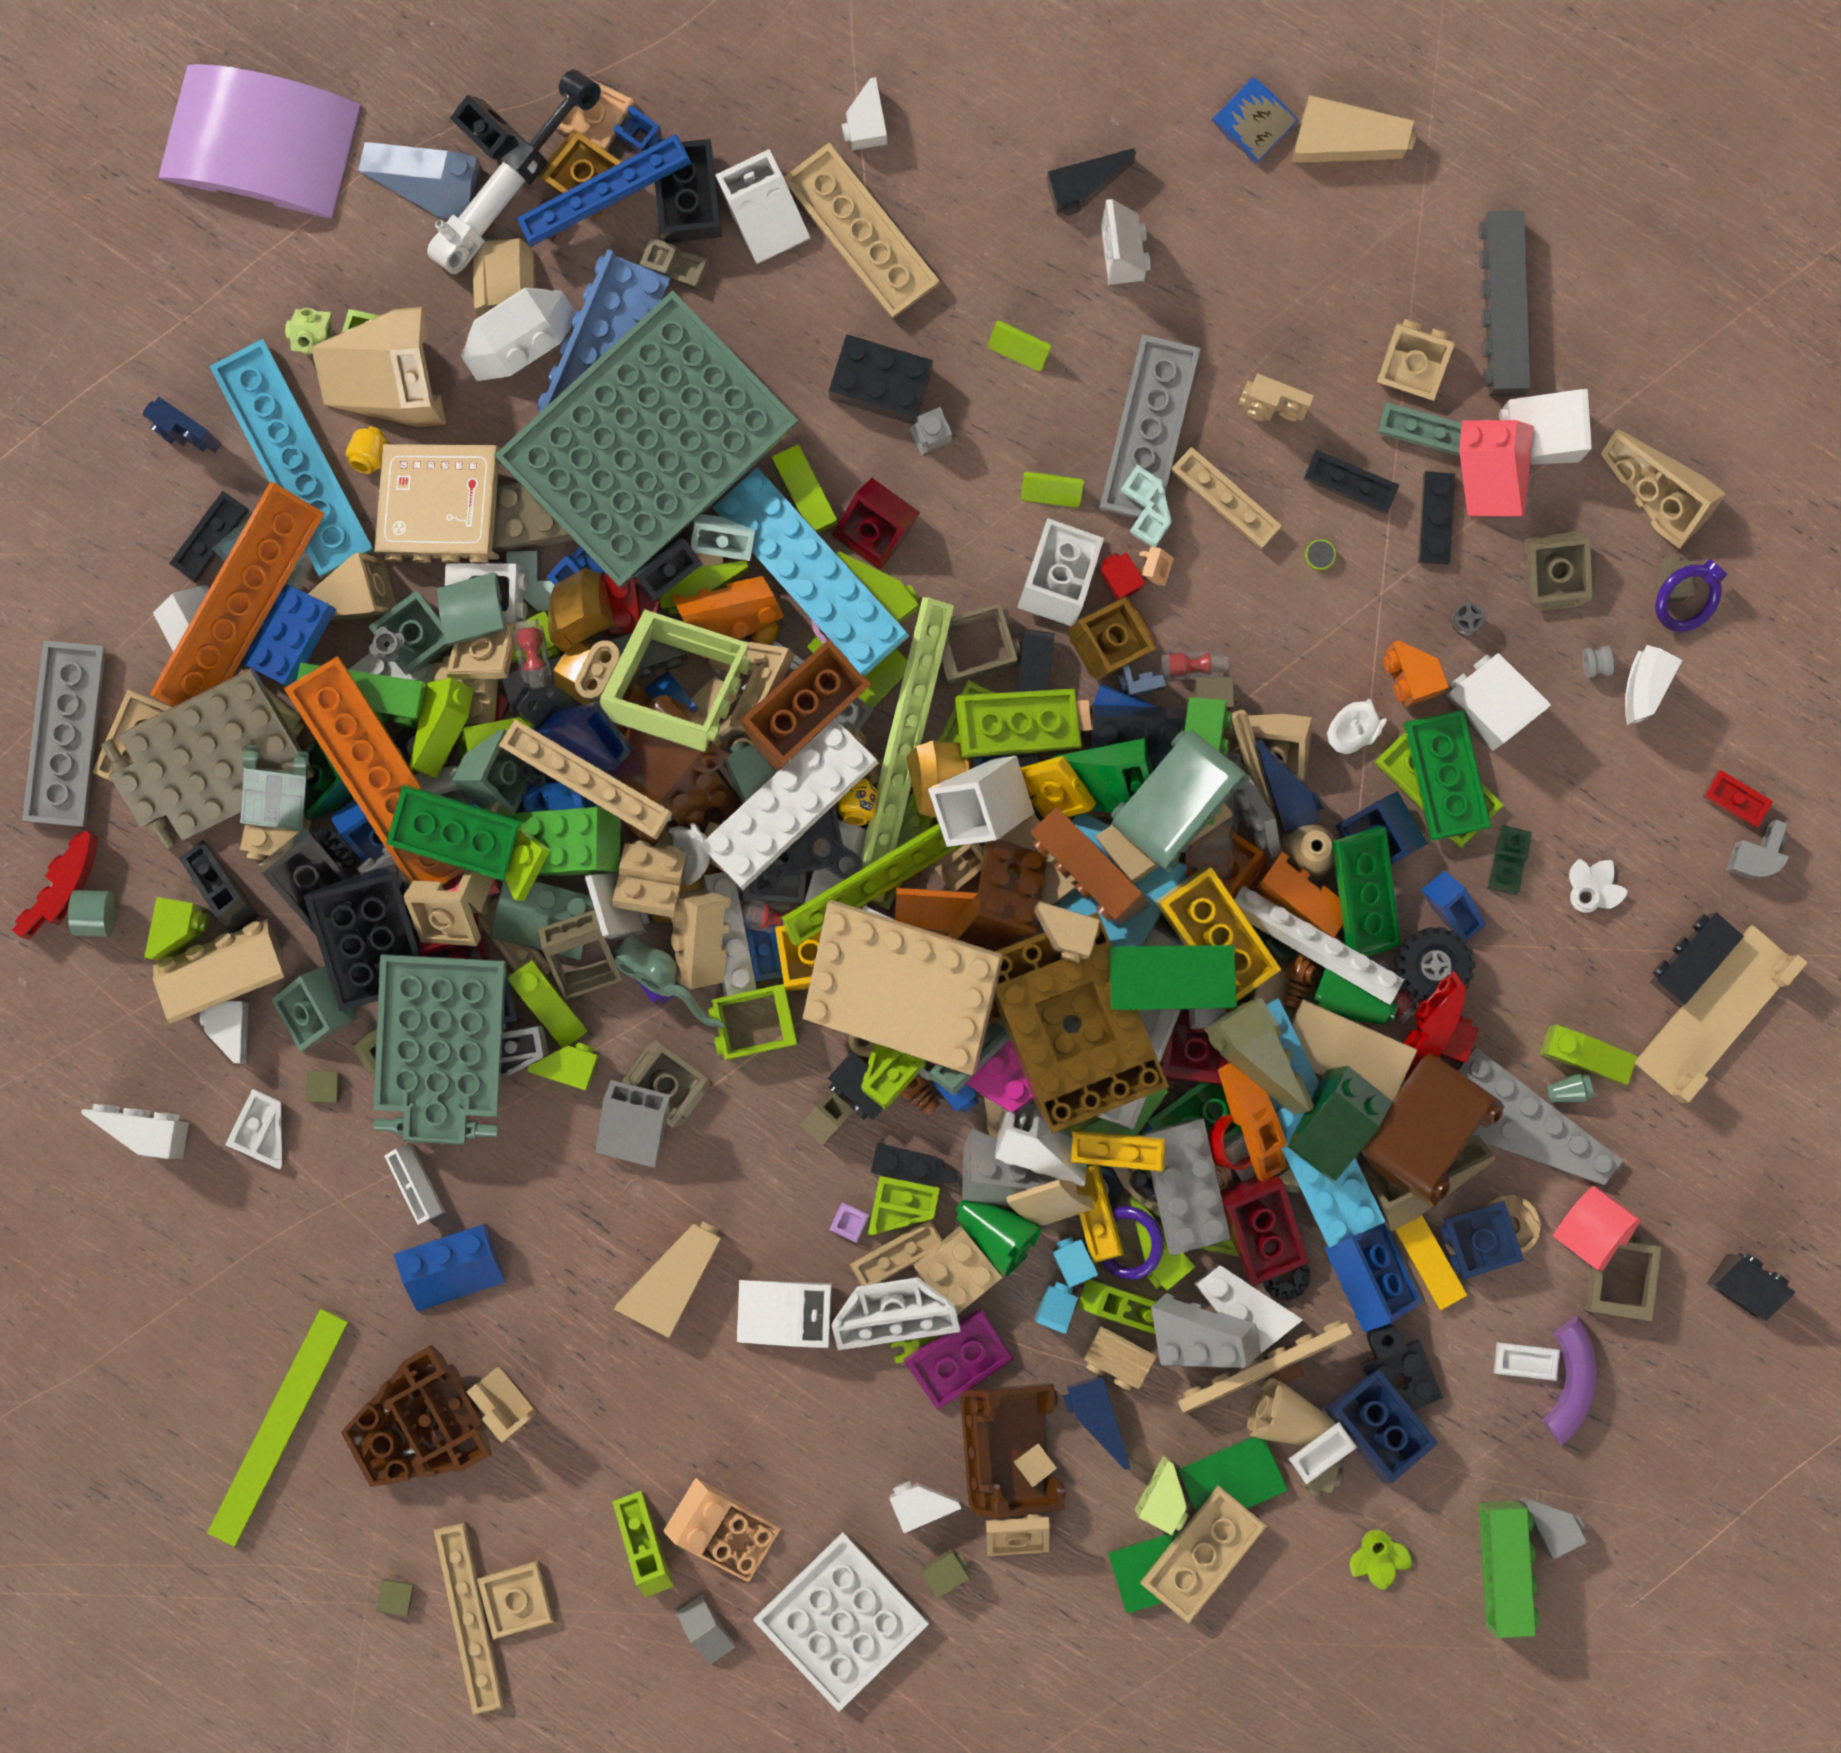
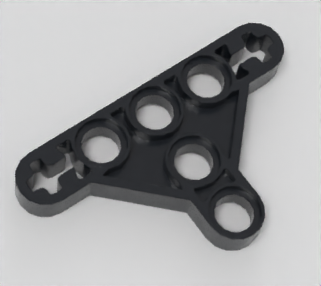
M835 804L804 833L801 839H797L785 850L788 855L785 864L776 865L772 863L768 866L770 869L779 871L778 876L771 873L768 877L767 883L770 884L769 888L757 889L758 882L755 879L748 887L754 895L766 896L775 890L783 877L827 869L837 877L847 879L861 871L862 861L860 857L843 845ZM823 839L829 843L830 851L827 856L820 857L815 854L813 845L816 840ZM848 856L855 861V870L851 874H845L840 870L839 861L842 857ZM767 868L758 877H762L767 871Z

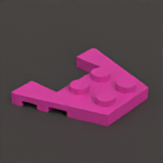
M1010 1040L966 1083L981 1095L1012 1114L1033 1100Z

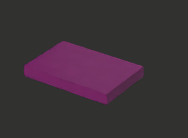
M981 1308L959 1321L960 1332L939 1335L903 1359L937 1411L959 1397L965 1390H969L1014 1360V1357Z

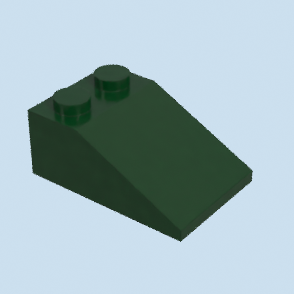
M1349 1066L1327 1069L1311 1099L1314 1108L1303 1114L1287 1146L1331 1182L1337 1181L1380 1128L1393 1102Z

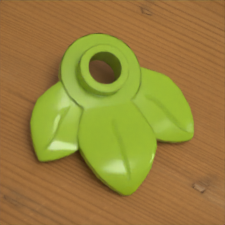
M1382 1530L1367 1532L1362 1539L1361 1548L1350 1559L1352 1576L1359 1577L1368 1574L1373 1585L1381 1590L1387 1589L1393 1583L1396 1570L1409 1569L1412 1566L1411 1556L1407 1548L1402 1543L1392 1541L1390 1536ZM1376 1543H1382L1381 1548L1373 1550V1546Z

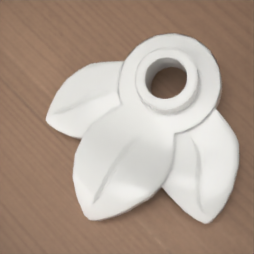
M1578 859L1570 868L1569 880L1573 887L1570 901L1572 906L1579 912L1589 913L1598 907L1611 909L1621 903L1628 893V890L1622 886L1612 884L1614 880V863L1612 860L1600 861L1589 867L1583 860ZM1582 892L1589 894L1590 901L1588 903L1581 901L1580 895Z

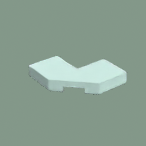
M1136 465L1120 490L1121 493L1145 507L1129 533L1150 547H1156L1172 523L1165 489L1161 479Z
M507 551V564H517L525 568V572L528 574V588L524 590V599L537 612H548L554 584L551 581H538V552Z

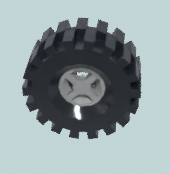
M1429 927L1417 931L1406 938L1405 942L1397 950L1399 953L1394 961L1397 968L1394 971L1395 974L1404 979L1401 989L1404 988L1410 998L1414 997L1417 999V1002L1422 1003L1428 1000L1436 991L1442 979L1449 977L1455 971L1459 974L1467 990L1469 982L1474 977L1472 970L1475 968V961H1472L1471 955H1474L1472 948L1468 949L1466 946L1468 942L1464 937L1460 938L1457 936V932L1453 930L1448 931L1444 927Z

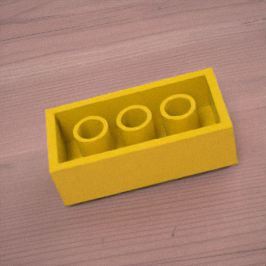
M1204 866L1154 901L1184 946L1234 945L1236 1001L1281 970L1212 867Z

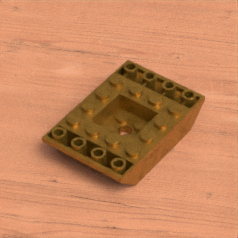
M1099 912L1088 915L1100 920L1090 956L1086 960L1081 959L1080 962H1073L1062 958L1063 953L1055 951L1046 932L995 951L1004 956L994 1001L1035 1104L1051 1133L1169 1087L1138 1010L1110 1011L1108 948L1112 947ZM1067 1016H1074L1079 1020L1080 1028L1078 1032L1068 1033L1064 1029L1063 1021Z

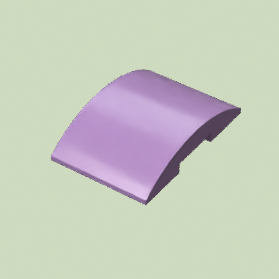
M187 65L158 178L159 180L216 193L220 190L272 202L277 207L333 219L362 106L357 102L334 93L265 73L216 65Z

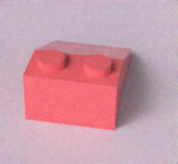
M1518 420L1462 421L1459 453L1468 516L1525 517L1533 425Z

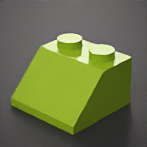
M156 897L144 958L160 961L165 957H174L202 937V932H206L209 926L210 916L206 914L207 908L194 903Z

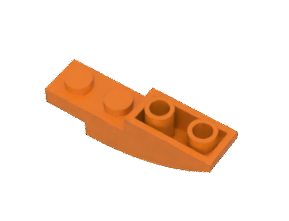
M1230 1062L1218 1069L1233 1122L1241 1126L1256 1178L1264 1182L1288 1168L1281 1149L1287 1145V1142L1266 1091Z

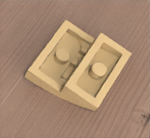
M1060 1179L1006 1197L1007 1203L1019 1215L1030 1222L1042 1226L1095 1209L1093 1197L1077 1194L1075 1182Z

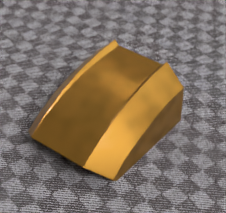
M575 131L564 138L547 159L548 164L540 172L539 177L561 195L622 162L580 132ZM605 209L589 216V218L594 219L602 215Z
M584 568L554 585L548 608V631L550 641L563 652L601 630H606L615 625L605 580L601 573Z
M1127 597L1078 620L1069 628L1070 643L1074 645L1089 675L1099 681L1121 670L1124 665H1130L1157 649L1154 636L1137 607Z
M588 637L566 650L553 669L554 685L556 688L564 690L598 715L600 699L595 701L586 700L575 688V679L591 647L598 642ZM605 654L602 657L603 663L611 660V654ZM637 667L628 688L641 675L642 671L639 667ZM597 681L590 682L588 690L596 689Z
M930 741L916 746L906 757L918 812L937 818L928 789L973 768L972 757L962 758L960 743Z

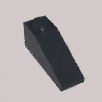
M1135 148L1048 171L1046 181L1056 214L1064 212V215H1072L1081 211V207H1085L1134 164Z
M204 840L179 858L215 917L232 933L241 930L259 916L244 892Z

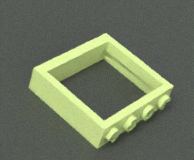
M644 610L600 697L599 718L705 752L710 740L715 742L720 730V719H726L728 715L731 695L736 697L739 691L741 673L746 675L751 663V659L747 658L749 643ZM651 640L732 665L703 726L622 700Z

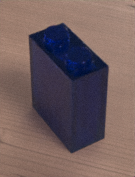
M598 702L555 712L537 730L539 734L603 772L617 769L633 751L631 745Z

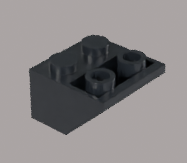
M1738 1253V1255L1726 1254L1707 1285L1755 1318L1767 1321L1795 1293L1794 1290L1787 1286L1789 1280L1774 1271L1770 1273L1761 1268L1763 1263L1750 1254L1745 1256L1742 1253Z

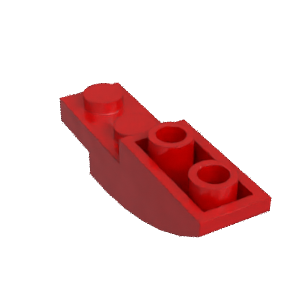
M87 830L83 833H77L68 843L70 848L62 856L58 855L48 865L49 871L44 876L53 885L43 888L36 897L37 902L30 910L25 909L15 920L17 925L12 931L20 938L30 940L47 920L50 923L60 925L68 915L72 892L84 889L92 870L97 850V835Z
M1455 971L1449 977L1440 981L1436 991L1428 1000L1423 1001L1418 1006L1416 1013L1413 1015L1418 1027L1407 1034L1404 1044L1415 1048L1417 1052L1405 1078L1427 1054L1439 1057L1456 1028L1464 1004L1466 986Z

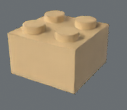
M961 1226L913 1264L916 1271L929 1286L955 1304L957 1315L1002 1279L999 1272Z

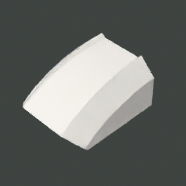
M1649 645L1646 646L1645 650L1638 651L1630 670L1625 694L1627 725L1640 723L1655 714L1682 662L1681 659L1660 648Z

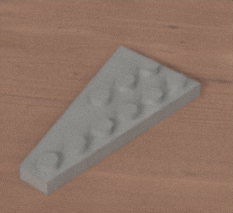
M1474 1047L1470 1052L1467 1063L1461 1064L1457 1071L1499 1099L1505 1107L1503 1115L1497 1124H1492L1489 1127L1479 1125L1472 1136L1479 1135L1485 1144L1601 1185H1605L1623 1162L1622 1159L1477 1047Z

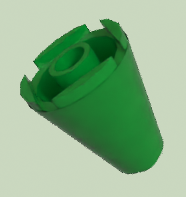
M1327 968L1314 998V1003L1318 1004L1319 1007L1351 1021L1385 1025L1387 1020L1393 1022L1399 1004L1394 1003V1000L1390 1005Z
M962 1200L955 1210L958 1213L956 1217L957 1222L999 1274L1004 1277L1011 1275L1028 1256L1026 1252L1031 1245L1033 1247L1036 1245L1042 1234L1043 1229L1037 1224L994 1204Z

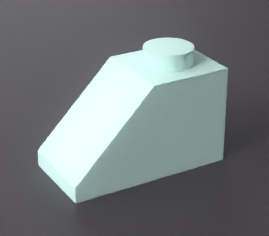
M701 514L691 524L689 546L695 553L750 561L755 530L724 517Z

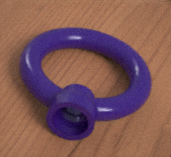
M1711 559L1704 565H1689L1672 573L1664 581L1656 597L1655 611L1660 623L1665 628L1674 632L1691 631L1706 623L1718 608L1722 595L1721 581L1728 574ZM1701 577L1709 585V597L1705 606L1695 616L1686 620H1676L1671 617L1668 612V600L1672 591L1687 578Z
M1122 1206L1113 1209L1115 1222L1129 1218L1138 1221L1146 1228L1151 1239V1252L1148 1259L1142 1265L1134 1268L1124 1267L1113 1258L1101 1263L1111 1274L1125 1280L1142 1279L1151 1274L1161 1261L1164 1241L1160 1227L1151 1215L1137 1207ZM1085 1238V1242H1084V1243H1085V1249H1086L1088 1255H1090L1089 1249H1088V1245H1087V1242H1086V1238Z

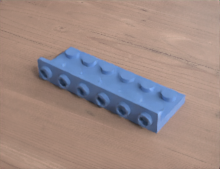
M609 249L605 256L599 257L595 266L596 278L593 284L589 283L583 295L585 304L582 311L577 310L571 325L574 330L570 339L566 337L561 346L560 354L563 355L558 366L554 365L548 379L551 382L547 393L543 392L537 404L539 413L665 298L671 284L670 277L617 257L614 251Z

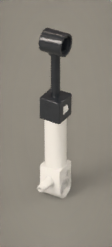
M572 69L563 75L559 83V93L565 99L530 143L516 135L498 157L502 164L458 218L452 215L447 222L443 220L436 221L435 227L439 232L431 240L427 249V254L431 260L451 274H457L467 266L472 257L484 244L485 241L481 238L484 232L524 182L531 185L548 164V161L539 150L573 107L589 110L597 104L601 95L599 84L578 70Z

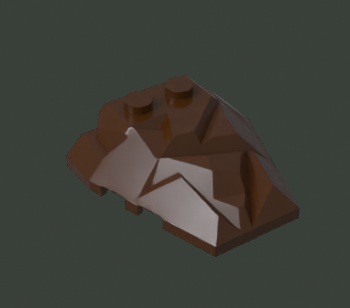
M433 1345L404 1360L398 1366V1370L378 1389L379 1392L372 1400L366 1403L341 1431L370 1487L408 1481L411 1478L436 1476L439 1473L464 1471L492 1455L489 1439L484 1432L487 1426L482 1420L481 1412L473 1399L468 1395V1389L457 1368L453 1364L448 1365L443 1355Z

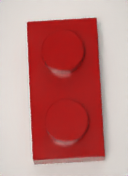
M605 573V584L615 624L610 627V634L633 633L641 617L638 585L631 579L620 589Z
M1722 770L1717 771L1702 796L1753 828H1757L1773 803L1771 799Z

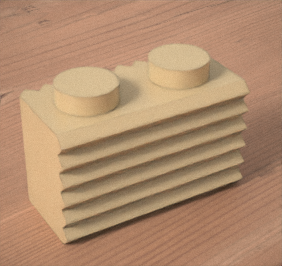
M1099 1326L1083 1357L1088 1362L1087 1369L1100 1376H1103L1104 1372L1115 1376L1114 1383L1128 1391L1131 1390L1132 1386L1137 1389L1141 1387L1156 1358L1153 1353L1102 1326Z

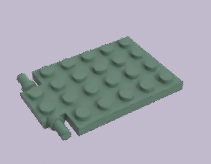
M402 955L380 956L373 1110L404 1112V1117H396L395 1120L374 1119V1131L394 1132L395 1135L403 1136L404 1142L467 1145V1139L476 1140L477 1137H498V1125L478 1124L477 1121H468V1115L499 1116L506 961Z

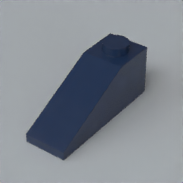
M1261 738L1257 739L1256 744L1284 832L1320 821L1317 811L1321 810L1322 806L1317 792L1311 793L1308 785Z
M1098 1376L1066 1386L1068 1394L1063 1395L1068 1413L1074 1412L1076 1419L1124 1470L1130 1469L1131 1467L1103 1377Z

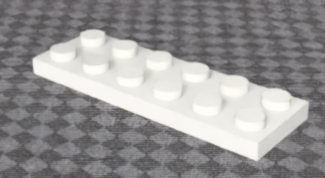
M834 719L705 839L700 846L744 890L878 764V761Z

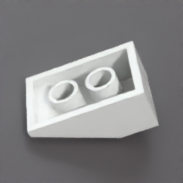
M1113 199L1106 200L1101 231L1108 285L1144 281L1146 271L1150 270L1149 252H1143L1142 242L1147 241L1145 223H1140L1139 214Z
M1047 518L1017 608L1068 626L1074 625L1082 610L1104 538Z
M619 872L586 876L588 889L604 938L611 942L626 939L631 933L639 935L647 932L645 925L650 923L648 913L612 907Z

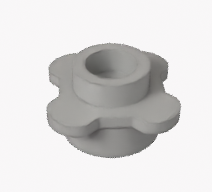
M380 627L376 630L373 644L369 647L370 653L374 656H384L389 662H394L399 657L398 650L405 643V638L401 633L394 634L388 631L386 627ZM385 642H389L390 646L385 647Z

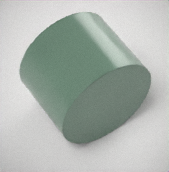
M74 890L71 894L68 908V922L71 934L73 936L110 937L114 930L116 904L113 892Z

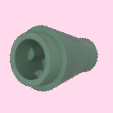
M1580 1072L1557 1083L1547 1085L1550 1103L1587 1102V1099L1594 1098L1589 1074L1581 1075Z

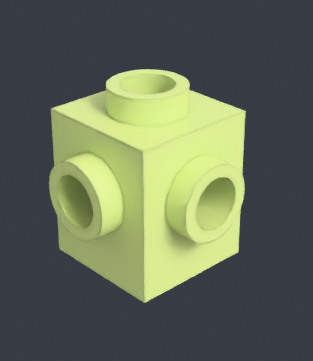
M311 308L296 309L292 319L287 320L285 335L287 339H290L291 351L313 354L311 348L313 345L333 337L332 312L315 311Z

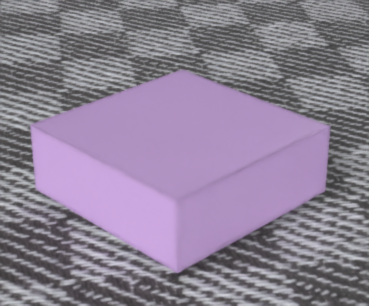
M842 1202L829 1230L857 1243L870 1215Z

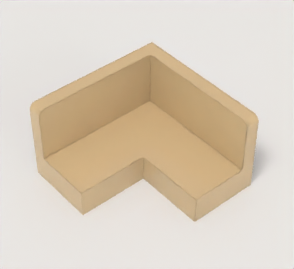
M501 1367L495 1368L484 1379L467 1391L468 1395L485 1414L482 1420L501 1443L538 1414L536 1409Z

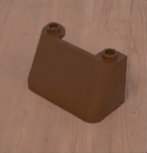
M658 696L646 706V708L703 726L706 721L702 714L670 696ZM629 727L597 768L610 776H616L618 781L663 806L693 769L702 773H711L723 764L730 753L718 736L715 742L710 740L704 752ZM622 820L639 839L648 842L653 847L662 838L667 828V825H665L658 838L654 839Z
M1427 1054L1419 1062L1392 1100L1393 1102L1380 1128L1363 1147L1362 1154L1375 1173L1435 1207L1450 1191L1447 1170L1478 1126L1489 1127L1492 1124H1497L1503 1115L1505 1107L1499 1099L1433 1054Z
M1043 1383L965 1390L962 1393L961 1415L968 1500L970 1508L975 1515L1000 1519L1064 1509L1065 1488L1057 1478L1051 1477L1049 1474L1032 1487L1014 1463L1015 1460L1037 1443L1048 1455L1045 1415L1052 1414L1058 1403L1054 1384Z

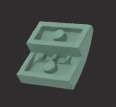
M496 572L437 588L441 625L447 645L450 646L507 630L501 607L503 599Z

